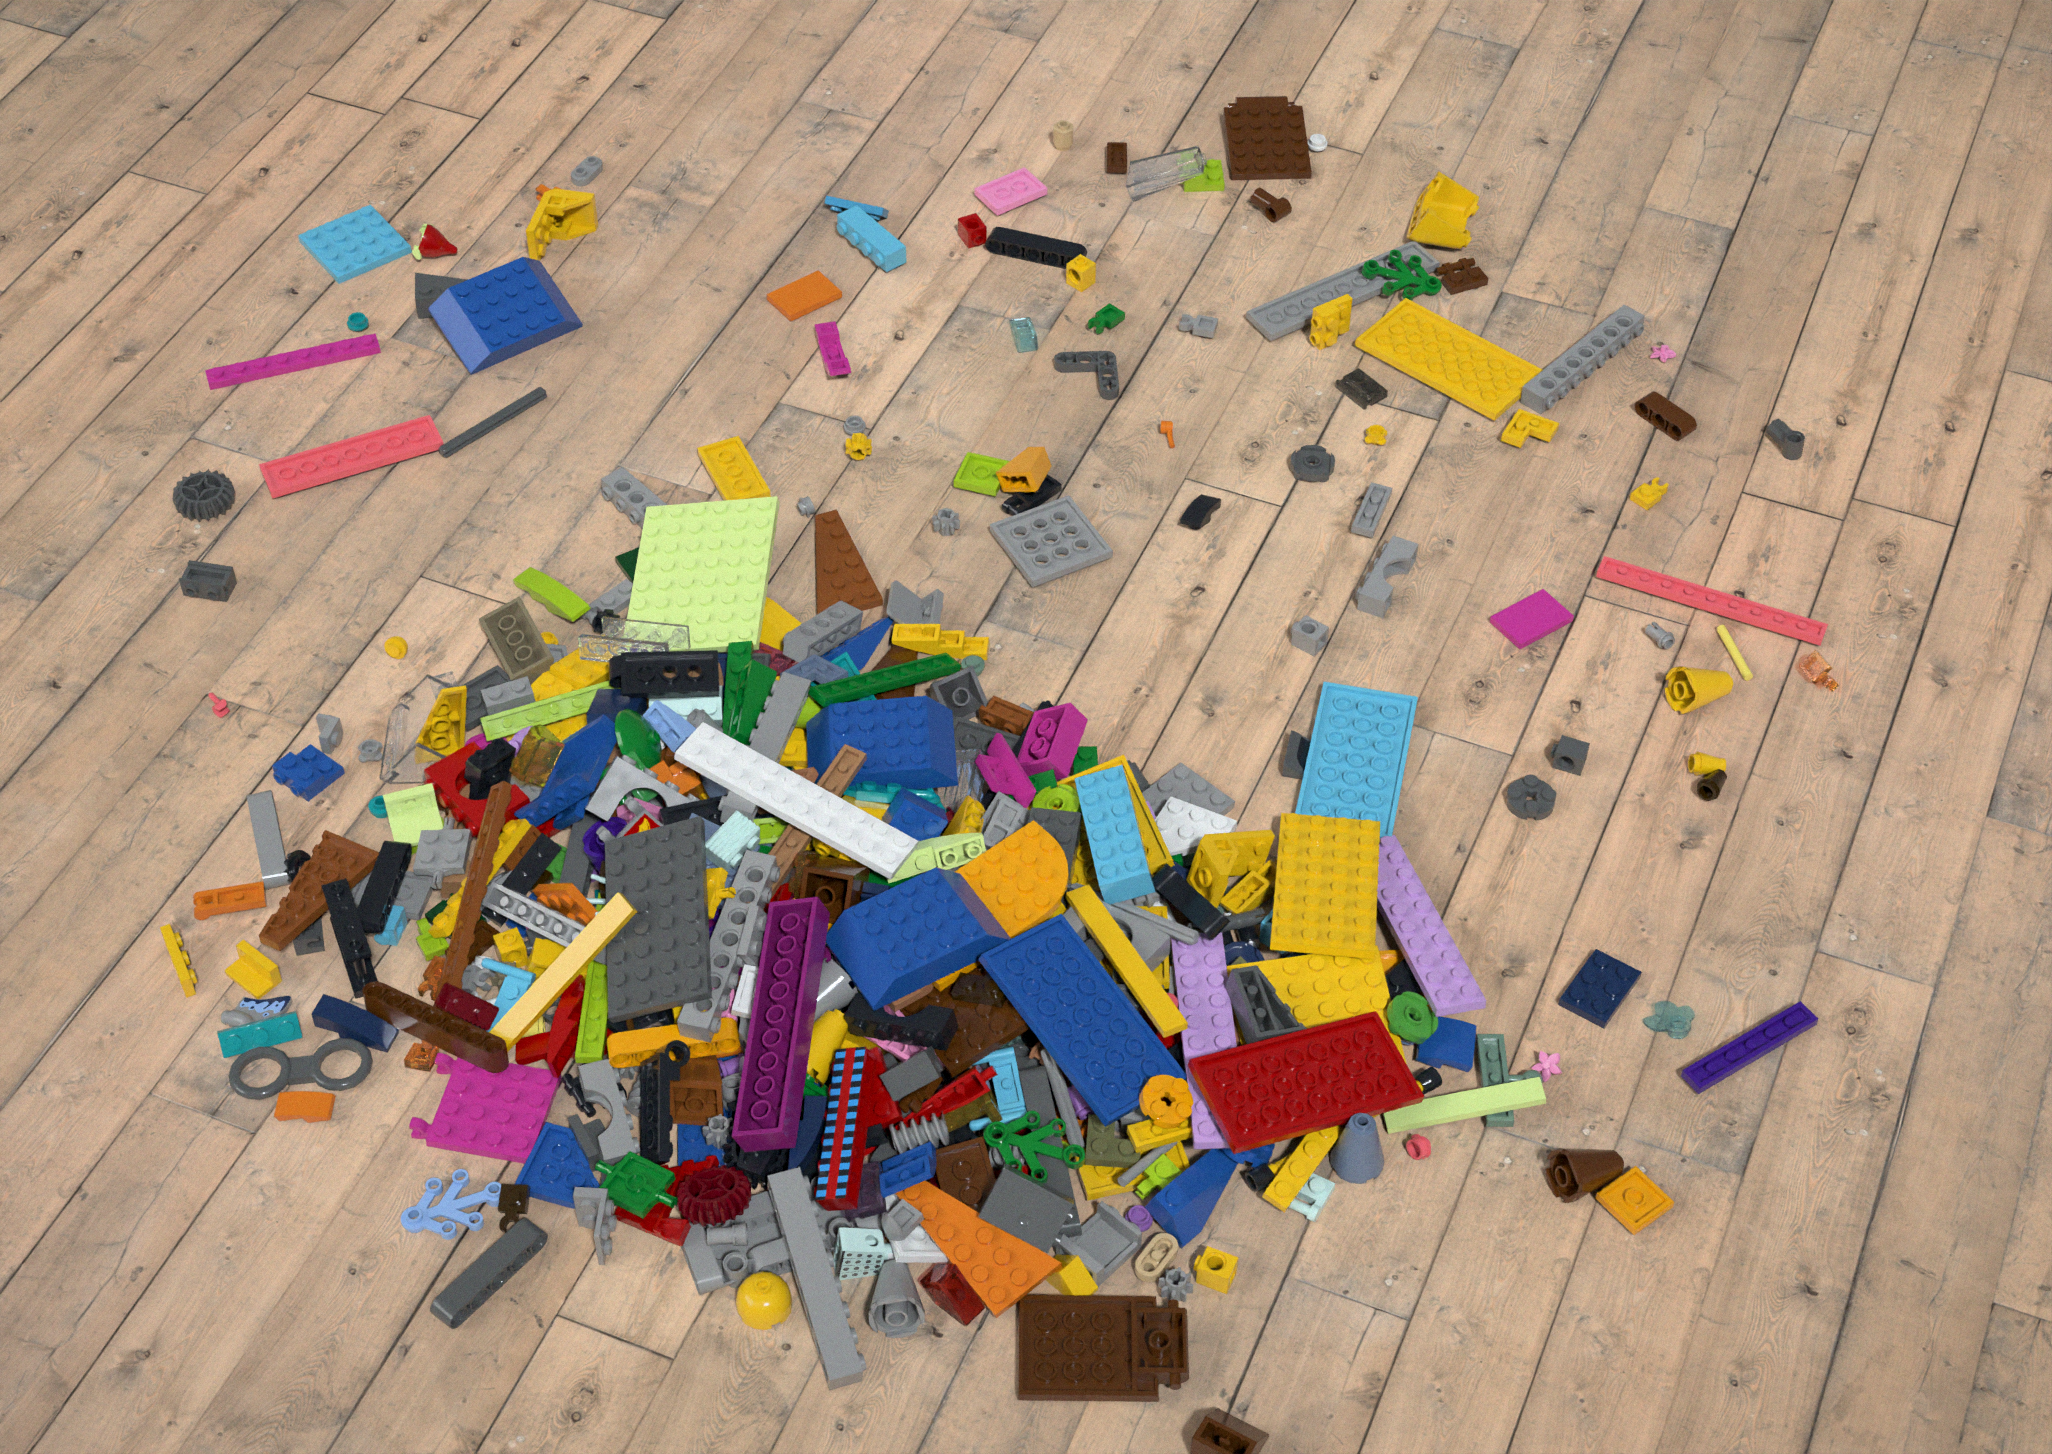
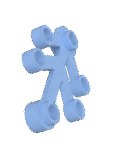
M458 1169L452 1174L453 1183L440 1203L429 1208L435 1196H439L443 1192L441 1180L439 1178H430L425 1184L426 1192L418 1204L407 1208L402 1213L401 1224L411 1233H418L426 1229L441 1235L445 1240H451L457 1235L456 1224L453 1221L468 1226L471 1231H478L484 1226L482 1214L479 1212L467 1214L459 1210L486 1202L491 1207H498L501 1183L491 1182L485 1187L484 1191L456 1199L461 1190L470 1182L468 1172L464 1169ZM459 1177H465L463 1180H457ZM433 1185L438 1186L435 1189H430ZM442 1216L452 1221L440 1223L433 1219ZM473 1220H479L477 1223H471ZM452 1228L450 1232H444L446 1229Z

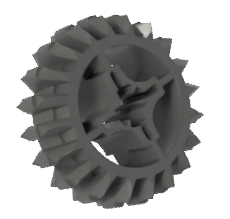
M209 469L206 472L199 470L196 474L190 472L189 477L183 476L182 481L177 482V486L173 488L172 499L176 510L182 514L183 518L188 517L190 521L197 519L199 522L202 519H207L209 522L210 518L218 519L219 514L225 515L226 510L231 509L235 499V490L232 482L224 473L219 474L217 470L211 473Z

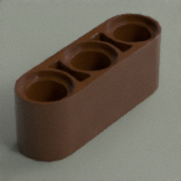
M1651 392L1635 403V410L1641 418L1676 441L1683 439L1697 428L1694 417L1657 392Z

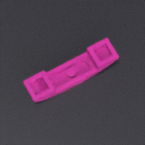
M836 322L815 324L817 341L827 374L835 376L851 373L847 357L845 358L840 343Z

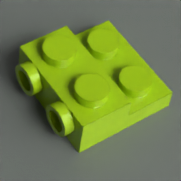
M1195 153L1181 155V159H1178V171H1181L1179 172V182L1183 184L1184 192L1224 191L1225 183L1221 160H1202V154Z

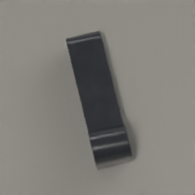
M1167 863L1153 876L1154 887L1210 939L1214 940L1230 923L1229 919L1189 885Z

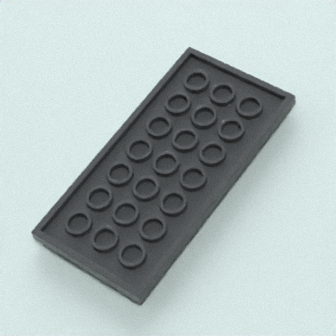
M698 816L605 841L606 904L619 892L638 911L607 944L609 1020L612 1023L712 998L705 825L702 817Z

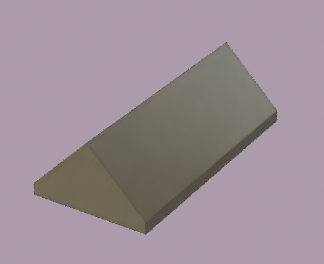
M520 596L479 618L511 681L528 676L529 682L532 684L542 673L549 671L554 658Z

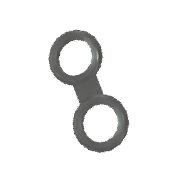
M350 1038L328 1041L320 1046L313 1055L288 1058L283 1051L274 1047H257L249 1049L237 1057L231 1065L228 1077L231 1088L238 1095L246 1099L261 1100L272 1097L282 1091L287 1084L316 1083L318 1086L330 1091H343L354 1088L365 1080L371 1071L373 1059L371 1051L362 1042ZM350 1050L361 1057L360 1067L349 1077L331 1079L320 1071L324 1059L333 1052ZM262 1058L272 1059L281 1066L280 1075L267 1086L260 1088L249 1087L240 1080L242 1070L254 1060Z

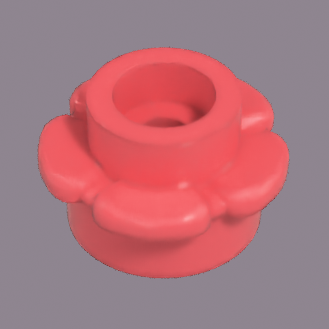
M1414 1134L1407 1141L1406 1149L1413 1159H1425V1157L1428 1158L1431 1154V1143L1426 1137Z

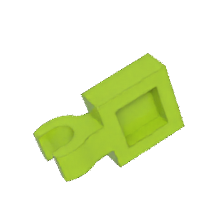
M426 917L417 920L416 924L419 927L418 932L420 936L416 937V942L426 962L444 955L445 950L449 947L445 937L434 938L428 932L431 927Z
M1163 1153L1144 1170L1143 1175L1147 1179L1137 1186L1138 1190L1135 1193L1144 1200L1153 1190L1157 1188L1161 1191L1183 1172Z

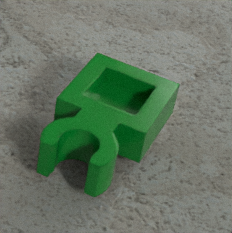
M1109 303L1096 312L1095 317L1088 321V329L1096 327V334H1101L1104 331V327L1112 329L1125 320V312Z

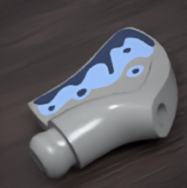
M291 996L269 999L243 997L235 1010H225L222 1012L221 1022L225 1025L228 1024L230 1027H235L285 1014L292 1005Z

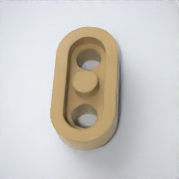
M1160 1233L1152 1238L1135 1262V1273L1140 1280L1154 1282L1163 1275L1177 1256L1178 1242L1176 1238L1168 1233ZM1165 1249L1168 1252L1163 1253L1160 1250ZM1145 1269H1152L1153 1271L1148 1272Z

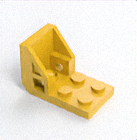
M556 188L544 192L526 229L530 259L540 261L542 256H545L548 243H551L552 239L567 241L595 232L598 228L595 194Z
M1271 830L1204 834L1194 856L1186 879L1187 882L1214 907L1218 908L1229 882L1228 877L1247 875L1252 870L1257 872L1265 865L1275 835Z

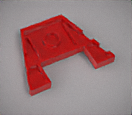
M707 1156V1161L697 1163L693 1159L683 1161L682 1166L669 1168L668 1164L662 1165L661 1167L675 1174V1181L666 1190V1193L677 1197V1190L680 1189L679 1184L685 1182L686 1176H693V1171L700 1172L703 1170V1167L706 1169L712 1168L714 1165L718 1167L719 1161L717 1156ZM661 1202L654 1205L644 1219L619 1206L615 1211L618 1221L677 1246H683L691 1228L687 1219L669 1218L673 1208Z

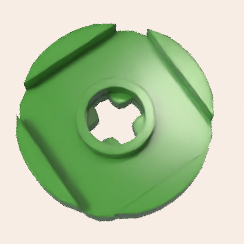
M1409 991L1397 995L1387 1007L1390 1031L1417 1044H1423L1437 1030L1438 1017L1435 1016L1434 1012H1431L1427 1006L1429 1003L1424 997ZM1410 1013L1413 1015V1018H1414L1415 1020H1413V1019L1409 1016Z

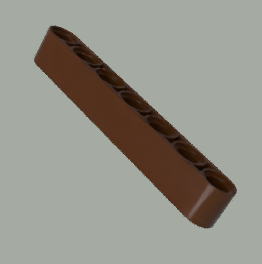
M370 982L363 987L362 992L366 1011L383 1019L392 1026L488 1072L500 1073L508 1068L507 1046L502 1038L382 982Z

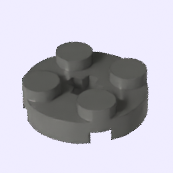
M1305 445L1301 447L1300 451L1296 452L1295 450L1291 455L1290 468L1294 473V478L1299 481L1327 482L1329 476L1334 472L1335 457L1332 453L1330 456L1326 452V448L1322 446Z
M1526 775L1524 778L1514 781L1508 787L1506 796L1507 807L1518 818L1527 820V817H1536L1535 820H1542L1553 812L1557 794L1549 784L1539 780L1537 776ZM1527 797H1533L1536 801L1532 799L1528 801L1526 799Z

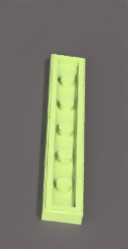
M1540 1077L1426 1098L1423 1099L1422 1103L1383 1113L1387 1132L1390 1134L1546 1104V1096Z

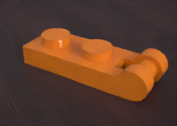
M264 882L196 892L193 895V903L196 905L194 917L197 920H206L212 915L266 907Z

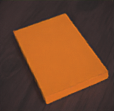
M819 270L767 294V300L790 322L842 298V291Z

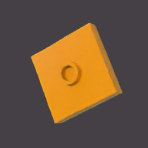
M1634 1166L1600 1190L1595 1198L1633 1235H1636L1672 1209L1675 1203L1637 1166Z

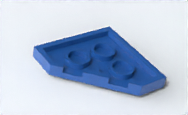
M548 1122L545 1123L515 1184L529 1185L531 1187L530 1197L572 1209H575L573 1199L575 1187H600L582 1149H580L572 1130Z

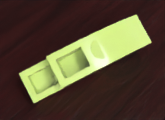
M954 834L918 841L917 848L891 880L887 877L885 878L889 884L927 872L935 867L948 870L967 864L986 851L983 834Z

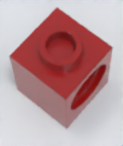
M977 213L958 218V236L968 249L986 243L987 227Z

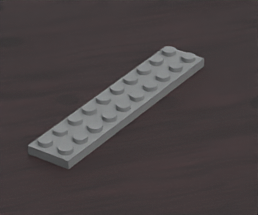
M1411 241L1393 249L1401 252V260L1414 276L1419 277L1416 271L1408 266V261L1412 255H1417L1422 259L1421 266L1427 273L1435 271V268L1439 267L1440 262L1417 242ZM1390 251L1369 259L1377 261L1381 267L1399 271L1388 260ZM1364 261L1246 312V318L1264 336L1272 341L1310 325L1314 307L1346 294L1353 298L1352 306L1382 294L1385 282L1391 281L1394 283L1398 280L1377 275L1374 279L1365 278L1361 272L1366 262Z

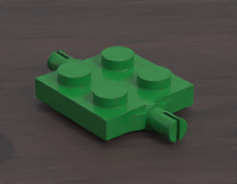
M631 1151L628 1152L622 1161L614 1166L603 1160H599V1163H596L595 1170L607 1175L606 1180L599 1188L608 1189L609 1198L614 1200L615 1205L643 1219L658 1202L670 1208H674V1205L676 1206L678 1198L666 1193V1190L675 1181V1174Z

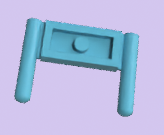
M484 958L481 963L483 968L507 975L494 1004L499 1007V1011L490 1029L487 1030V1032H490L531 987L536 974Z
M1013 1046L995 1050L972 1065L989 1062L990 1066H993L997 1071L998 1075L992 1079L1000 1115L970 1121L969 1128L972 1131L985 1129L990 1123L995 1121L1008 1124L1024 1117L1027 1113Z

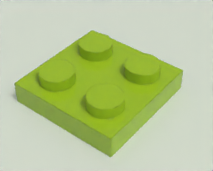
M967 452L954 479V487L996 496L1001 487L996 472L1010 461Z

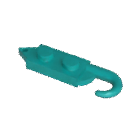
M863 781L862 783H856V786H848L843 794L855 797L856 800L892 803L902 785L888 783L885 786L877 785L873 781ZM907 789L935 805L941 801L940 796L934 792Z

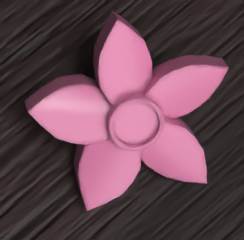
M1661 345V349L1652 346L1654 353L1651 354L1650 358L1659 357L1665 363L1667 358L1676 357V353L1670 350L1668 345Z
M1540 1051L1539 1060L1542 1063L1535 1064L1532 1069L1542 1072L1543 1081L1547 1082L1551 1073L1556 1075L1562 1074L1560 1067L1557 1066L1560 1061V1054L1555 1053L1549 1056L1545 1052Z

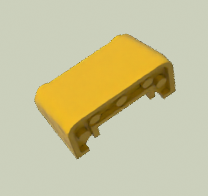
M1438 171L1416 201L1406 238L1417 243L1455 249L1466 248L1472 237L1470 236L1471 232L1467 229L1465 230L1468 217L1470 215L1474 216L1479 209V205H1477L1479 196Z

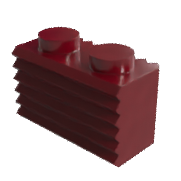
M447 982L444 983L435 1001L436 1007L485 1031L490 1029L499 1011V1007Z

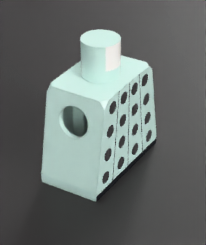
M839 1227L832 1256L834 1260L835 1276H839L840 1280L878 1275L884 1260L895 1259L890 1243H884L883 1233L880 1229Z

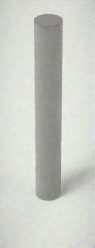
M1178 1142L1154 1148L1117 1179L1118 1183L1125 1187Z

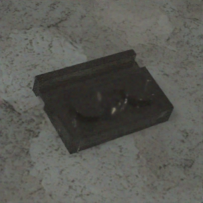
M1360 368L1343 376L1342 380H1336L1335 387L1363 410L1368 405L1372 406L1387 398L1388 390Z

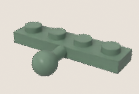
M1477 1034L1476 1043L1482 1088L1540 1077L1541 1083H1543L1542 1075L1536 1070H1527L1523 1075L1508 1074L1504 1034ZM1513 1110L1485 1115L1486 1127H1513Z

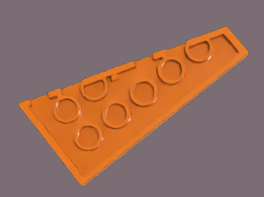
M927 1181L920 1182L895 1193L899 1201L904 1199L923 1214L924 1220L919 1225L996 1319L1062 1267V1263L979 1218L977 1211Z

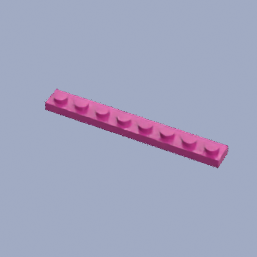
M376 333L227 366L215 367L205 370L209 388L213 390L379 354L381 350Z

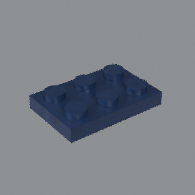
M1595 949L1560 997L1558 1005L1605 1029L1639 981L1642 972Z

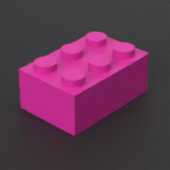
M1071 702L1034 712L1017 757L1027 776L1053 769L1056 780L1068 777L1088 721Z

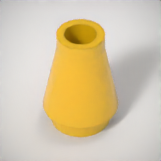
M1696 752L1689 756L1688 770L1696 776L1711 774L1717 769L1724 772L1726 770L1725 758H1718L1702 752Z

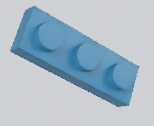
M826 196L824 203L831 206L830 210L842 212L843 209L848 210L857 205L870 217L880 221L881 217L887 218L889 210L882 207Z

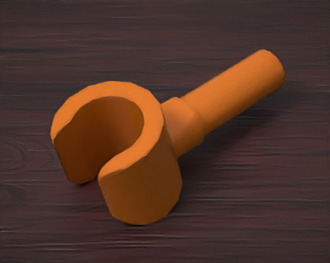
M1162 420L1160 433L1167 434L1169 447L1174 448L1173 422Z

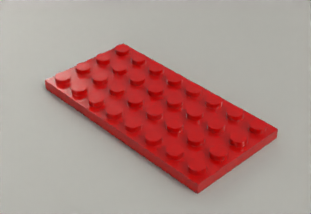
M1377 1011L1190 1059L1188 1067L1233 1154L1346 1124L1357 1113L1375 1116L1422 1103L1425 1097Z

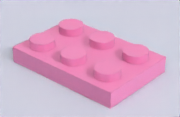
M1025 167L975 188V196L997 216L1047 195V187Z

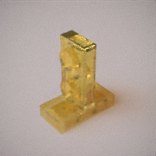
M991 1087L989 1092L969 1104L944 1114L949 1132L966 1125L984 1114H987L992 1122L1003 1120Z

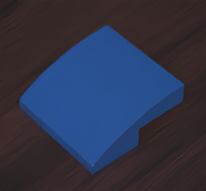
M1439 1016L1437 1030L1423 1044H1417L1416 1060L1438 1069L1443 1064L1469 1072L1473 1067L1477 1025Z
M931 1141L882 1162L883 1173L879 1175L882 1197L885 1198L928 1180L935 1175L936 1148Z

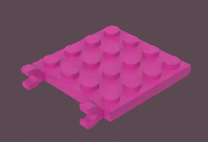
M437 1053L435 1064L438 1065L437 1074H451L432 1125L423 1119L412 1117L409 1128L413 1129L411 1138L426 1139L428 1147L525 1164L547 1121L562 1079L561 1074L559 1078H555L551 1070L509 1063L508 1068L503 1072L491 1073L459 1057L457 1060H453L447 1054Z

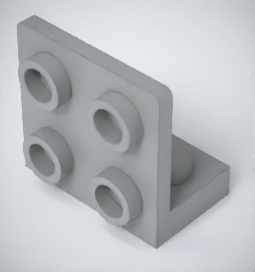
M575 1187L573 1199L579 1227L595 1229L594 1241L599 1265H605L606 1256H610L612 1253L610 1234L615 1232L617 1217L613 1215L614 1200H610L608 1189Z

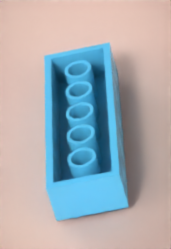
M1123 765L1074 778L1097 879L1104 901L1111 905L1154 893L1155 888Z

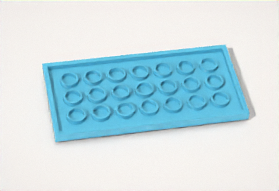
M1323 682L1295 813L1380 821V839L1384 836L1392 837L1418 697Z

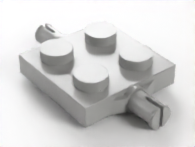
M452 817L444 819L443 829L421 830L413 870L415 875L433 876L431 883L433 889H437V887L438 889L442 888L444 876L465 874L472 840L471 832L469 829H453L455 819Z

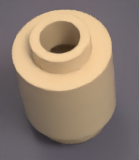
M1066 120L1055 123L1053 127V144L1057 150L1067 151L1073 144V125Z

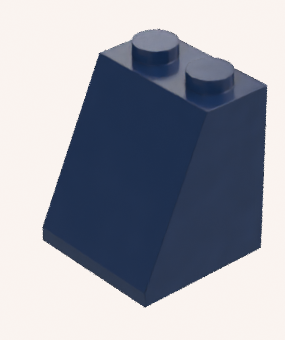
M598 689L587 712V724L603 714L615 723L617 714L624 709L634 710L643 716L647 711V698L622 696L621 689Z

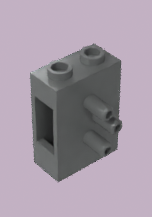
M1005 1163L978 1217L1048 1253L1051 1246L1055 1249L1057 1248L1063 1236V1233L1059 1231L1064 1222L1070 1223L1076 1209L1073 1208V1198Z

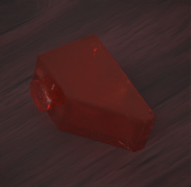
M938 1263L919 1281L932 1301L963 1326H967L985 1309L956 1264Z

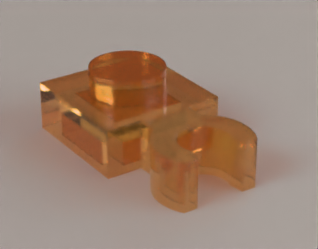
M435 955L423 973L424 982L418 987L421 997L424 996L426 991L432 990L430 992L431 1000L435 1001L445 958Z
M421 1040V1044L413 1043L404 1059L405 1068L430 1072L435 1064L439 1048L424 1040Z

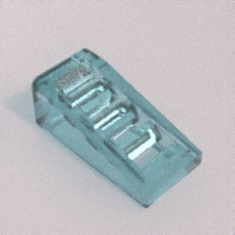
M1031 318L1009 320L1018 353L1038 350L1037 334Z

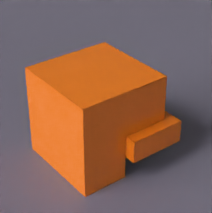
M663 760L649 768L658 774L656 780L663 784L668 780L680 787L678 793L685 797L689 793L698 797L705 792L702 783L697 777L699 773L679 761L668 768Z

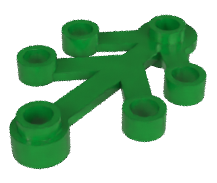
M1391 250L1388 260L1399 271L1381 267L1375 260L1366 261L1361 270L1362 275L1368 279H1374L1377 275L1398 280L1394 283L1391 281L1384 283L1382 292L1387 296H1391L1395 291L1414 284L1418 287H1406L1402 293L1403 299L1407 298L1412 301L1414 297L1423 293L1433 296L1439 293L1442 288L1441 281L1434 276H1429L1421 266L1422 259L1417 255H1412L1408 261V266L1414 269L1419 277L1414 276L1401 260L1402 254L1398 250Z
M1028 1111L1024 1117L1008 1124L999 1121L990 1123L984 1130L986 1144L992 1148H998L1005 1163L1010 1166L1017 1165L1019 1167L1018 1170L1022 1172V1164L1020 1160L1014 1158L1009 1145L1020 1148L1032 1171L1031 1177L1044 1184L1048 1181V1172L1046 1168L1041 1166L1035 1153L1062 1160L1071 1169H1078L1085 1163V1151L1079 1145L1072 1144L1063 1149L1040 1142L1052 1135L1055 1137L1065 1135L1066 1123L1063 1119H1053L1050 1124L1025 1136H1019L1014 1133L1026 1127L1031 1130L1037 1129L1041 1124V1119L1036 1111ZM1031 1117L1037 1118V1121L1034 1123L1028 1122V1119ZM1056 1125L1063 1126L1059 1131L1053 1129ZM996 1133L1002 1134L1001 1138H993ZM1074 1156L1080 1158L1077 1162H1071L1070 1159ZM1037 1173H1043L1044 1177L1038 1179L1035 1177V1175Z

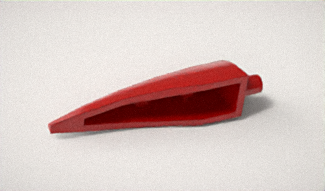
M979 1065L974 1066L938 1090L930 1099L925 1100L918 1113L912 1111L902 1121L909 1128L912 1118L920 1125L921 1116H925L927 1121H930L932 1113L939 1117L942 1116V1111L946 1114L969 1104L990 1091L988 1080L998 1075L997 1071L993 1066L988 1067L984 1071ZM900 1123L895 1126L896 1130H899Z

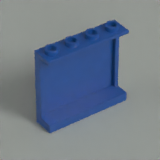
M603 714L544 752L540 761L549 767L551 771L536 799L515 811L514 815L519 819H526L530 824L537 827L592 793L617 742L615 723Z

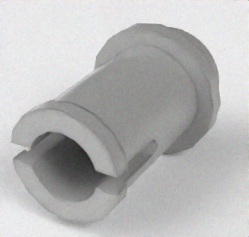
M1652 622L1654 627L1649 624L1645 633L1653 638L1660 648H1671L1675 642L1674 635L1671 632H1666L1656 622Z

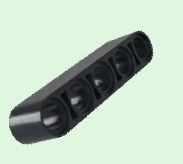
M1004 227L993 228L985 243L986 249L993 254L1066 269L1067 263L1078 255L1087 256V249L1079 243Z
M386 840L383 842L357 908L364 933L382 934L384 932L411 860V843Z

